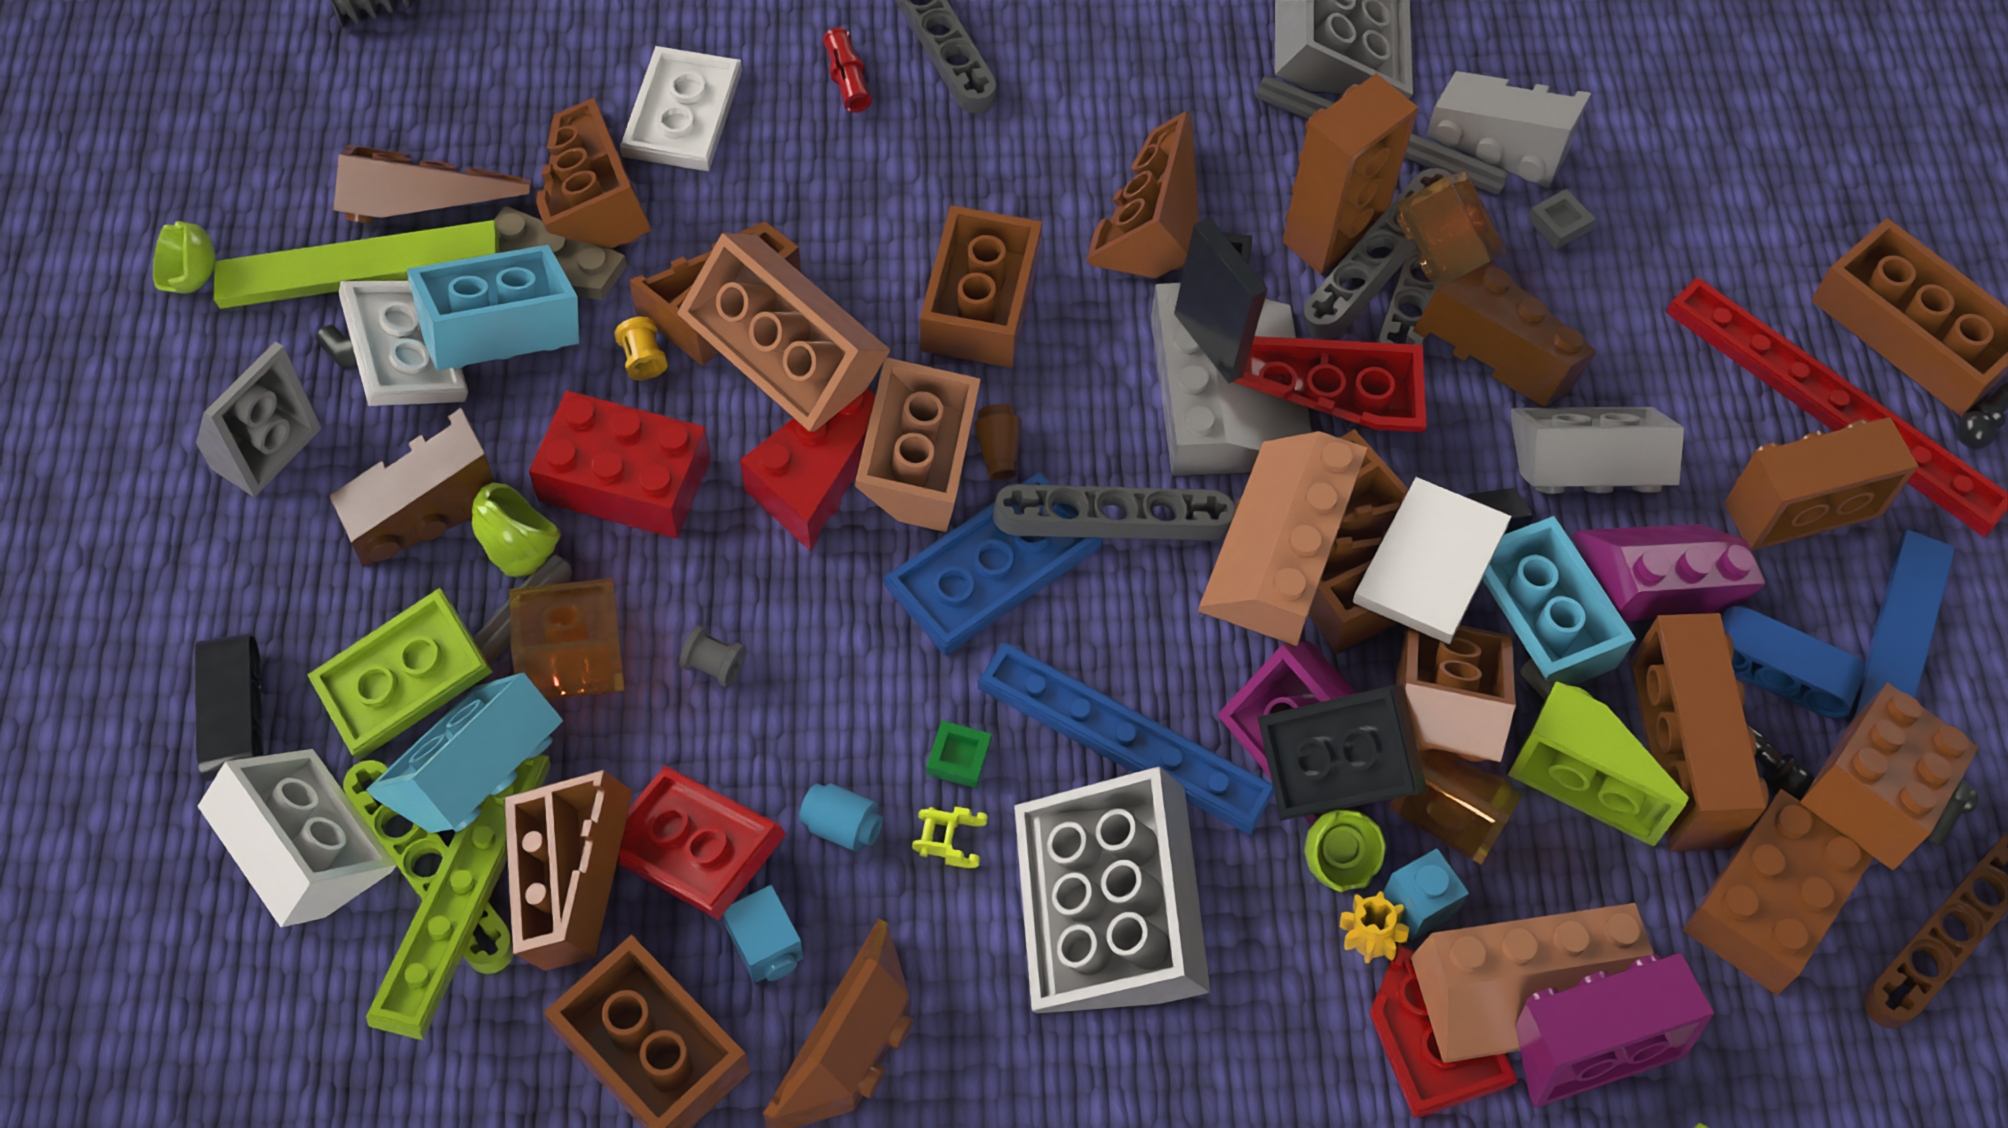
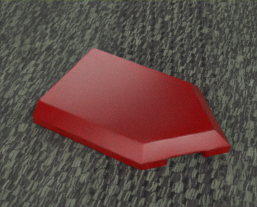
M1398 944L1395 958L1389 964L1369 1015L1413 1118H1422L1495 1093L1515 1084L1518 1079L1506 1053L1443 1063L1411 960V956L1415 951Z

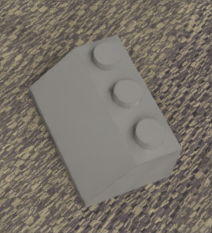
M1654 407L1511 408V422L1520 475L1535 487V490L1538 492L1563 493L1565 492V486H1583L1585 491L1594 493L1612 492L1614 486H1631V489L1639 492H1659L1662 490V485H1679L1684 427Z

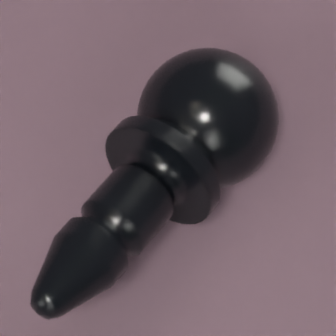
M2008 382L2001 385L1987 402H1977L1971 412L1964 414L1959 419L1956 425V435L1964 446L1980 449L1993 442L1997 435V429L2001 428L2006 421L2003 413L2008 408Z
M1746 724L1747 728L1753 730L1756 737L1755 757L1766 768L1762 777L1767 782H1773L1775 795L1782 789L1801 801L1815 779L1813 773L1806 767L1797 765L1796 758L1792 754L1782 756L1772 743L1767 742V738L1763 733Z

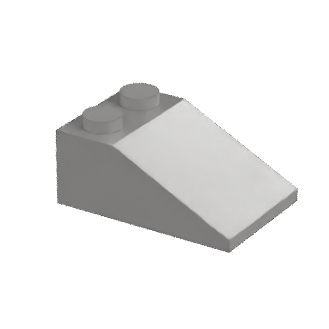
M275 341L203 413L196 441L211 470L253 497H256L322 429L283 345Z

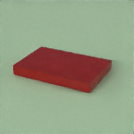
M664 766L628 810L617 864L719 920L786 834L780 824Z

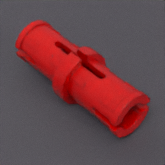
M833 28L823 37V44L826 47L831 62L829 67L831 79L839 86L845 109H848L851 113L862 112L872 103L871 94L868 92L863 77L865 74L864 63L855 53L849 31L847 32L845 28Z

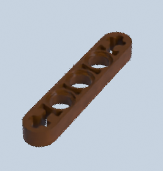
M2008 833L1988 849L1867 988L1864 994V1006L1867 1014L1874 1022L1882 1027L1895 1029L1903 1027L1919 1015L2008 911V875L2000 870L2008 861ZM1982 881L1992 885L1999 896L1998 905L1992 906L1981 902L1975 895L1974 882ZM1945 916H1953L1963 921L1969 931L1967 941L1955 940L1946 933L1943 927V918ZM1913 952H1925L1936 961L1938 966L1936 977L1924 976L1914 968L1912 963ZM1902 983L1912 988L1902 997L1898 1003L1899 1007L1895 1010L1886 1005L1885 1002L1888 1000V995Z

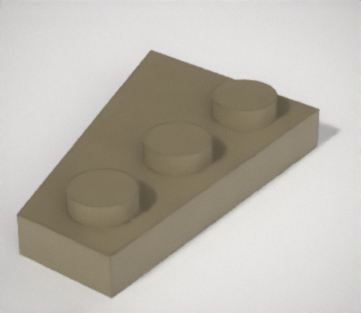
M505 205L494 219L498 228L499 253L549 245L578 297L604 300L627 267L625 255L611 249L548 233L542 220Z

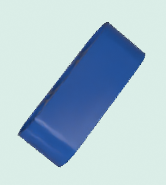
M1731 606L1723 611L1721 619L1724 632H1728L1733 640L1734 653L1731 662L1736 677L1819 715L1835 719L1844 718L1849 715L1866 670L1864 664L1857 657L1752 609L1742 606Z

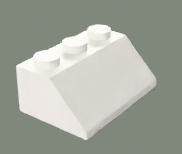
M313 749L225 761L198 805L200 811L281 928L327 917L390 874L396 867L394 861L355 810L344 791Z

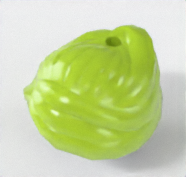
M490 483L482 487L473 500L471 523L473 533L482 544L489 559L506 576L519 578L531 575L554 552L561 536L560 530L547 518L538 513L514 488L507 484Z

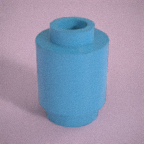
M818 783L814 784L806 794L799 813L800 823L807 825L810 833L854 852L860 851L864 845H873L882 828L883 817L878 815L879 807L877 802L832 783L826 786Z

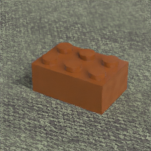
M950 205L919 318L920 351L1013 368L1040 259L1042 221Z
M1891 417L1873 422L1862 419L1849 424L1842 430L1826 434L1823 431H1815L1805 435L1799 441L1784 445L1773 442L1761 446L1752 453L1749 463L1741 476L1736 479V484L1724 504L1740 535L1744 540H1747L1751 551L1881 517L1919 465Z
M1459 625L1451 643L1447 644L1406 626L1396 668L1395 685L1403 684L1418 750L1435 748L1457 753L1460 757L1470 761L1488 759L1501 762L1516 706L1512 635Z
M1887 682L1852 720L1800 803L1894 871L1932 833L1979 746L1967 739L1965 734L1958 728L1947 725L1923 708L1914 697L1899 691Z
M1780 789L1768 803L1763 813L1753 823L1682 931L1772 993L1778 995L1800 975L1874 857L1858 846L1852 839L1847 838L1802 805L1798 799Z
M632 935L543 1012L553 1032L642 1128H692L751 1073L746 1053Z

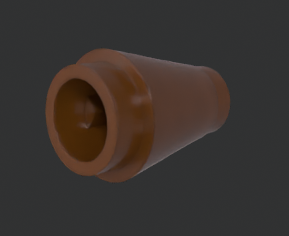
M993 404L985 406L977 412L978 419L973 425L987 468L988 477L993 480L1013 478L1017 475L1016 466L1018 463L1022 420L1016 415V409L1011 405Z

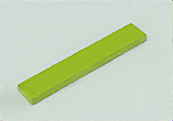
M491 220L215 261L214 301L219 309L338 292L341 281H409L408 268L499 253L498 228L495 221Z
M539 754L530 760L526 758L514 769L518 774L517 778L496 795H491L490 793L478 805L481 809L480 815L466 828L455 833L366 1015L369 1027L424 1040L508 859L504 798L540 788L550 769L549 756Z

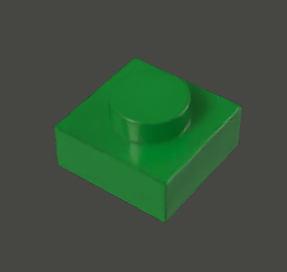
M941 720L926 766V775L977 789L990 749L992 734Z

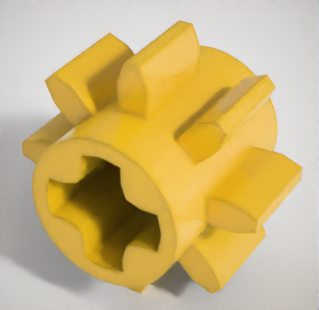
M1381 891L1376 896L1365 899L1356 894L1353 900L1354 913L1341 912L1339 927L1349 931L1345 936V950L1355 948L1360 954L1364 955L1365 963L1368 964L1372 958L1383 955L1389 960H1393L1396 953L1395 942L1404 943L1408 939L1409 927L1400 923L1403 919L1405 908L1403 904L1393 906L1392 903L1384 899V893Z

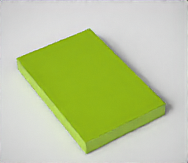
M438 588L307 674L350 753L360 761L493 671L448 596Z

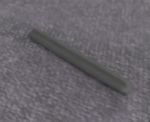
M1264 77L1257 91V98L1306 119H1309L1318 109H1327L1334 104L1332 101L1272 77ZM1411 133L1404 158L1431 169H1444L1451 173L1452 177L1493 194H1499L1502 191L1508 178V173L1505 170Z

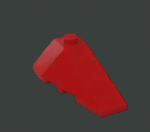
M1254 336L1243 377L1234 381V383L1375 430L1425 432L1423 345Z

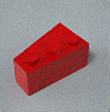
M868 388L816 431L809 432L795 418H792L740 459L744 490L810 552L817 543L818 534L830 515L834 516L840 507L841 498L852 480H856L876 396Z

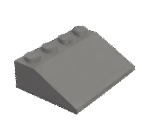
M1275 0L1276 76L1312 92L1344 94L1350 86L1354 84L1361 85L1377 73L1408 99L1413 95L1410 0Z
M1181 283L1156 284L1151 321L1172 476L1252 472L1263 442L1312 432L1308 407L1234 382L1229 384L1174 315ZM1265 299L1255 336L1296 338L1291 306Z
M1159 766L1014 805L1031 1007L1033 1012L1038 1014L1153 1005L1210 993L1185 787Z

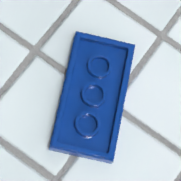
M1038 472L1022 483L1023 485H1052L1041 472ZM994 502L884 576V586L946 656L1100 549L1102 538L1016 536L1001 531L994 523L992 517ZM1062 503L1052 507L1053 511L1061 518L1072 519L1078 516V512L1069 504ZM1010 505V506H1009V507H1012V508L1014 509V514H1017V515H1022V514H1023V513H1021V512L1019 511L1018 506H1016V505ZM1037 505V507H1040L1038 515L1042 516V510L1044 506Z

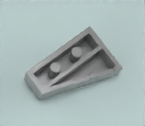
M1455 71L1434 107L1426 136L1446 146H1451L1479 158L1486 163L1521 176L1525 180L1549 188L1570 150L1591 93L1577 91L1574 97L1550 93V86L1536 84L1534 89L1530 90L1509 86V79Z

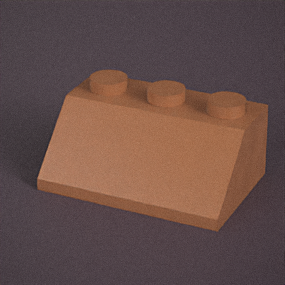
M886 357L882 366L855 487L898 522L947 532L956 500L981 379Z

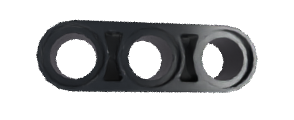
M252 633L198 641L195 645L196 754L200 774L206 782L214 781L225 761L264 756L261 659L257 641Z

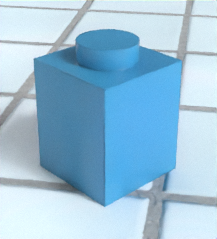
M1438 848L1392 873L1383 891L1384 899L1392 903L1393 906L1403 904L1405 907L1403 919L1400 923L1409 927L1408 937L1411 941L1455 917L1469 894Z
M772 885L731 904L724 912L725 927L754 984L765 978L768 981L778 980L791 973L797 967L796 962L804 959L801 940Z

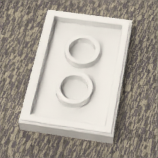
M655 46L620 145L622 157L709 172L742 73L741 60Z
M341 281L338 293L368 406L465 402L468 389L462 368L437 370L425 346L409 281Z
M1416 477L1359 584L1353 603L1450 644L1503 538L1511 516Z

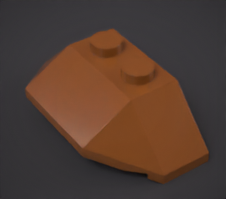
M879 918L877 919L859 953L773 1098L765 1108L763 1115L767 1128H796L854 1111L863 1096L871 1099L880 1086L886 1072V1068L881 1066V1063L891 1046L897 1050L901 1048L914 1023V1019L909 1017V994L887 922Z

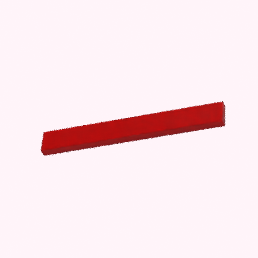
M1696 277L1670 303L1666 311L1668 315L1831 430H1842L1849 424L1862 419L1873 422L1891 417L1919 465L1907 483L1984 538L2008 511L2007 491L1699 277Z

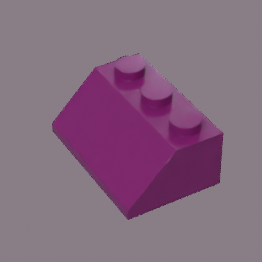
M1702 524L1577 530L1572 535L1579 554L1624 621L1656 619L1658 615L1720 613L1722 615L1727 607L1744 604L1766 584L1747 540Z
M1310 641L1298 642L1297 646L1288 643L1282 644L1217 716L1271 778L1257 717L1357 693ZM1356 806L1348 807V808H1343V809H1350V810H1351V809H1353V808L1356 807ZM1328 812L1303 817L1312 826L1322 815Z
M1682 953L1663 959L1658 954L1648 955L1632 963L1626 971L1611 976L1608 971H1599L1582 979L1577 984V987L1558 992L1557 988H1547L1533 994L1526 1000V1004L1516 1024V1031L1529 1097L1534 1108L1686 1058L1714 1015V1012Z

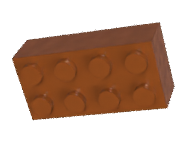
M1377 73L1361 85L1354 84L1344 92L1341 99L1329 108L1318 109L1309 118L1305 126L1306 136L1303 150L1298 157L1299 168L1296 181L1291 189L1293 195L1290 209L1285 217L1287 223L1282 242L1320 275L1344 259L1391 205L1418 112V106Z
M1886 218L1829 268L1811 299L1813 303L1960 417L1966 414L2008 375V307L1889 218Z
M1720 613L1658 615L1629 661L1648 752L1689 797L1684 809L1665 832L1669 852L1732 849L1763 813L1768 804L1767 784L1764 778L1758 776L1754 759L1756 755V737L1753 730L1747 728L1743 713L1745 703L1744 687L1739 679H1735L1731 662L1734 653L1733 640L1728 632H1724Z

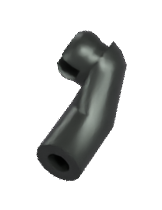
M327 325L321 328L316 335V341L341 368L347 370L358 369L351 338H346L334 325Z
M1960 780L1932 833L1926 838L1927 841L1943 848L1960 814L1971 813L1978 806L1979 794L1974 788L1969 787L1966 781Z

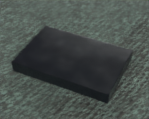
M1208 217L1193 226L1174 315L1230 384L1243 377L1268 288L1216 224Z
M1403 684L1391 685L1257 717L1281 821L1427 792Z

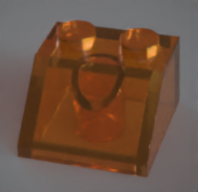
M1467 171L1446 176L1397 203L1401 214L1397 215L1398 223L1409 240L1415 239L1422 253L1419 256L1420 266L1426 277L1431 282L1436 280L1439 287L1508 254Z
M613 578L509 589L511 651L515 675L524 672L546 700L625 691Z
M1435 748L1420 750L1419 756L1427 792L1394 798L1389 810L1482 865L1523 795L1513 790L1511 785L1502 777L1482 772L1467 763L1457 753Z

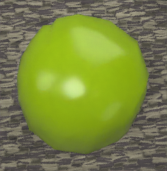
M176 221L175 225L167 224L162 227L153 258V281L155 288L175 293H191L200 289L207 282L214 271L216 254L211 237L201 226Z
M1350 809L1334 810L1322 815L1308 830L1304 845V853L1311 873L1320 883L1341 893L1346 890L1366 888L1372 881L1373 876L1383 866L1386 843L1380 826L1363 812Z

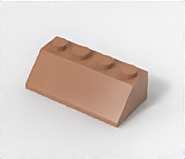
M722 233L677 312L685 322L809 432L816 431L868 388L890 352L886 345L757 235Z
M1320 431L1263 442L1200 602L1198 612L1297 646L1357 482L1367 447Z
M1636 903L1431 933L1411 956V960L1443 1063L1520 1051L1516 1024L1526 1004V1000L1530 996L1547 988H1557L1558 992L1577 987V984L1582 979L1599 971H1608L1610 976L1626 971L1638 959L1654 953Z

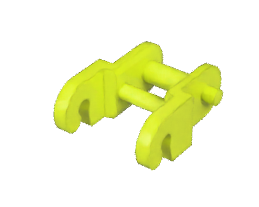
M935 807L919 811V819L925 822L921 840L913 841L912 848L919 852L920 856L934 855L945 857L946 865L964 868H976L979 866L980 857L978 855L970 854L969 858H965L962 851L952 849L954 829L959 824L975 827L985 826L988 819L987 814L979 812L977 817L972 816L970 809L954 807L953 813L937 811ZM935 824L947 826L944 843L932 841Z

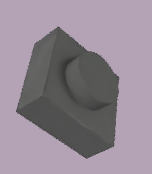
M1567 188L1531 207L1527 218L1556 250L1591 231L1596 220Z

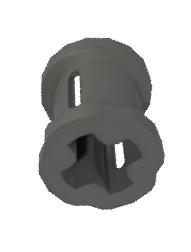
M698 625L691 631L684 643L679 658V666L685 670L696 668L718 678L719 685L728 688L735 681L743 666L747 653L746 646L739 642L734 645L708 635L707 628Z

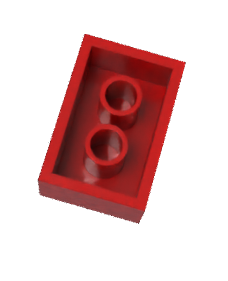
M566 390L529 469L538 502L678 539L711 460L706 427Z

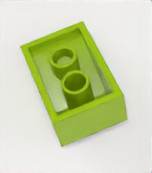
M1558 681L1555 682L1532 723L1508 773V776L1653 847L1684 809L1689 799L1606 704L1593 699L1587 691L1579 687L1566 686Z

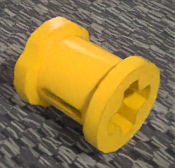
M634 317L623 321L617 326L614 333L616 342L619 346L623 347L627 358L625 367L628 376L638 381L657 377L665 372L668 367L665 353L659 350L655 338L658 332L656 323L648 317Z

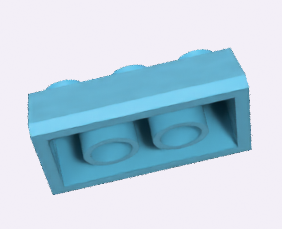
M549 245L407 269L423 340L437 370L462 368L468 364L495 359H509L516 355L542 350L551 351L563 346L579 344L578 296Z
M1555 516L1503 535L1482 580L1545 679L1576 685L1616 669L1636 638Z
M524 672L475 686L371 784L366 791L374 799L429 833L451 829L458 832L470 825L480 815L481 809L478 805L490 793L491 795L500 793L517 778L518 774L514 769L526 758L530 760L538 756L552 743L553 739L550 734L563 720Z

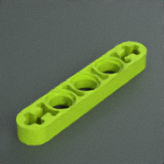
M375 760L362 761L355 764L344 778L343 789L346 796L420 899L423 900L435 874L430 877L417 876L414 874V865L421 856L428 853H435L443 858L448 847L436 832L429 833L413 823L411 830L402 837L393 838L385 834L387 822L392 817L400 814L384 804L378 808L376 802L367 791H364L361 784L369 779L374 783L388 768L383 763ZM487 902L478 923L491 941L496 940L495 943L498 951L490 956L485 951H480V945L472 934L463 954L467 963L475 971L483 974H491L503 970L514 956L512 936L505 923L490 903Z

